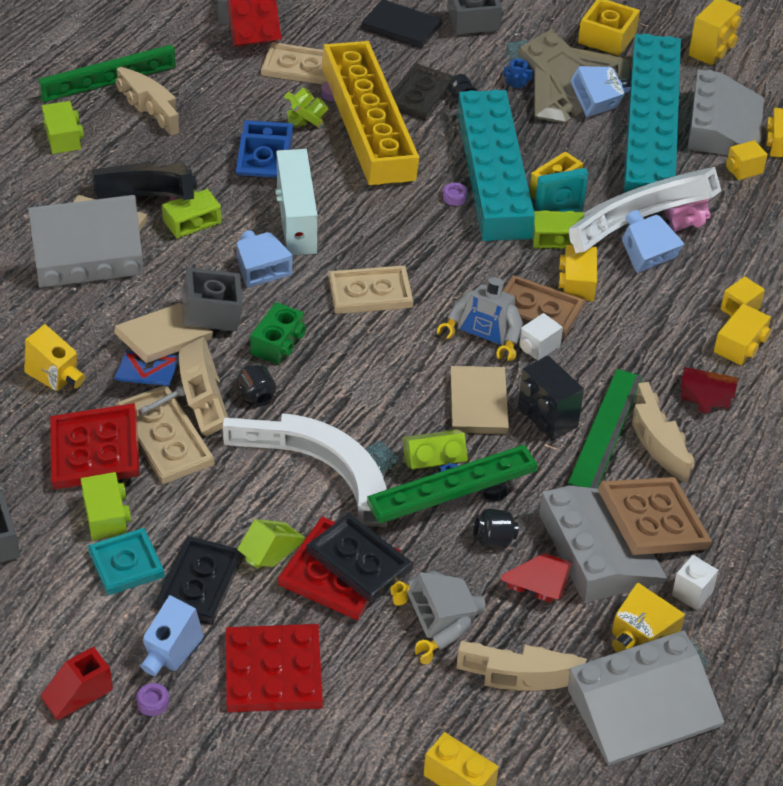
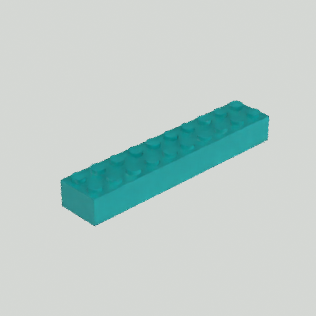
M635 34L631 57V88L628 103L623 193L676 176L681 38Z

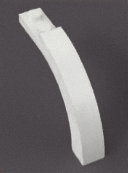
M715 167L677 175L636 188L611 198L583 213L584 218L569 228V238L574 246L575 253L585 252L614 230L628 224L625 217L634 210H638L642 217L675 206L713 198L721 192Z
M282 413L281 422L224 418V445L292 450L323 461L336 470L350 486L357 502L358 520L365 526L387 527V522L378 523L367 504V496L386 490L382 473L370 454L349 435L324 422L292 414Z

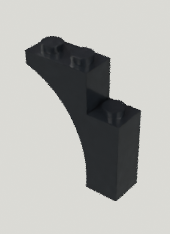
M151 161L91 170L94 194L97 199L130 195H159L189 200L194 199V191L197 190L196 176L192 174L191 169L188 170L184 162L154 167Z

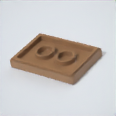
M512 275L502 291L514 296L515 306L518 308L523 325L545 313L563 327V339L566 338L585 304L584 299Z

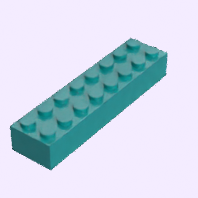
M471 90L459 92L457 115L482 241L532 239L535 215L507 91Z

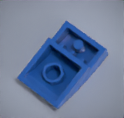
M245 120L243 133H241L236 175L277 178V151L292 149L293 123Z

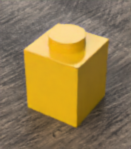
M755 140L735 145L729 148L726 167L738 180L759 175L764 172L768 154Z
M744 276L725 290L721 310L731 317L742 304L759 310L762 305L765 289Z

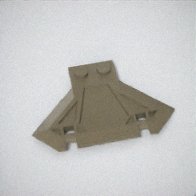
M552 29L524 44L518 50V54L534 69V118L565 124L571 120L568 113L571 112L578 116L584 112L570 82L575 71L580 66L612 67L619 80H629V59L571 48Z

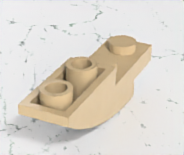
M117 68L118 78L116 79V86L119 92L125 94L130 105H134L140 113L148 111L150 115H153L158 120L160 127L165 128L171 136L178 134L179 118L176 112L175 97L153 79L130 69Z
M202 337L179 350V366L188 405L195 412L201 433L207 437L223 429L224 418H228L217 385L220 381L206 339Z
M649 382L638 383L632 425L638 438L649 454L666 471L681 482H688L690 470L694 468V458L692 453L687 451L684 433L679 431L676 421H666L665 414L661 413L658 407V396L652 392Z
M461 641L456 669L485 675L484 686L517 691H538L567 687L570 668L586 663L587 659L577 657L574 654L547 650L538 646L525 645L522 655L506 649L500 650L483 646L476 642Z

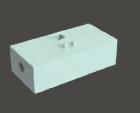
M307 149L277 151L276 195H278L277 201H279L285 248L292 255L317 254V210Z

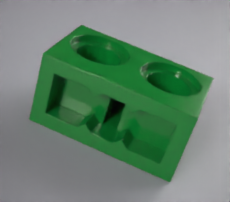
M275 302L250 335L251 355L280 365L286 356L291 355L297 340H301L305 335L304 312Z

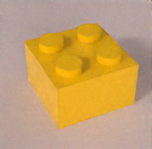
M596 0L581 19L578 43L620 56L637 33L640 10L609 0Z
M714 0L695 18L689 56L709 65H713L718 59H722L725 53L737 43L738 36L736 32L742 20V17H740L742 7L726 0Z

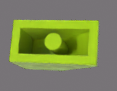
M254 519L237 550L246 556L245 561L256 568H261V566L274 567L300 546L306 537L285 522Z

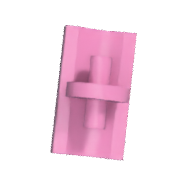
M710 199L665 209V218L670 220V228L676 232L691 225L697 228L704 226L706 219L710 218L708 210Z

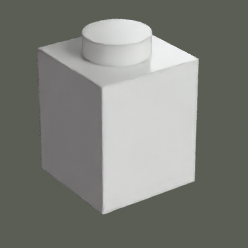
M543 313L521 327L519 347L538 361L560 347L563 327Z
M692 555L676 574L672 596L698 610L713 593L719 570Z

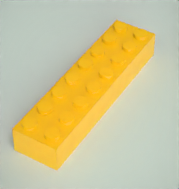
M369 41L324 44L322 70L368 185L416 181L419 155Z

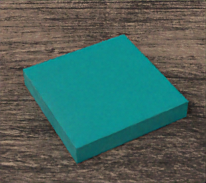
M581 168L538 176L534 211L583 212L589 175L587 169Z
M145 528L87 545L89 555L107 596L165 577L163 566Z

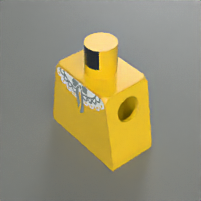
M44 324L25 339V373L55 391L60 390L67 383L75 389L82 385L85 375L77 369L76 351L52 329Z
M637 583L615 615L612 633L616 638L612 641V646L616 652H620L680 632L685 614L640 583Z

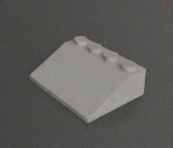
M698 70L693 92L687 150L728 155L730 147L755 140L761 146L764 97L721 72Z
M135 195L28 208L39 288L144 274Z
M565 486L542 492L539 516L561 559L573 562L570 577L584 603L630 592L637 583L644 587H649L667 582V577L654 554H632L596 488Z
M684 630L570 668L568 691L608 766L724 726L722 714L699 654Z

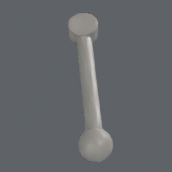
M182 385L178 386L176 391L148 406H143L138 410L139 415L144 416L150 410L177 396H184V387Z

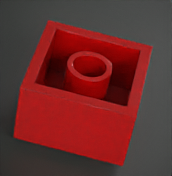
M228 0L226 2L233 48L279 42L282 39L276 0Z

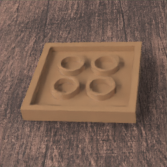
M675 477L601 481L597 490L633 555L707 550L711 545L712 540Z

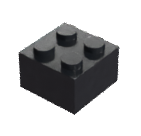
M548 355L522 369L518 408L523 415L536 424L539 431L545 433L553 441L579 426L584 388Z

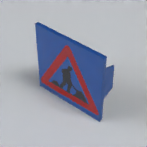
M126 351L114 380L121 381V383L124 381L169 385V388H171L174 373L179 363V356L167 355L146 363L134 351Z

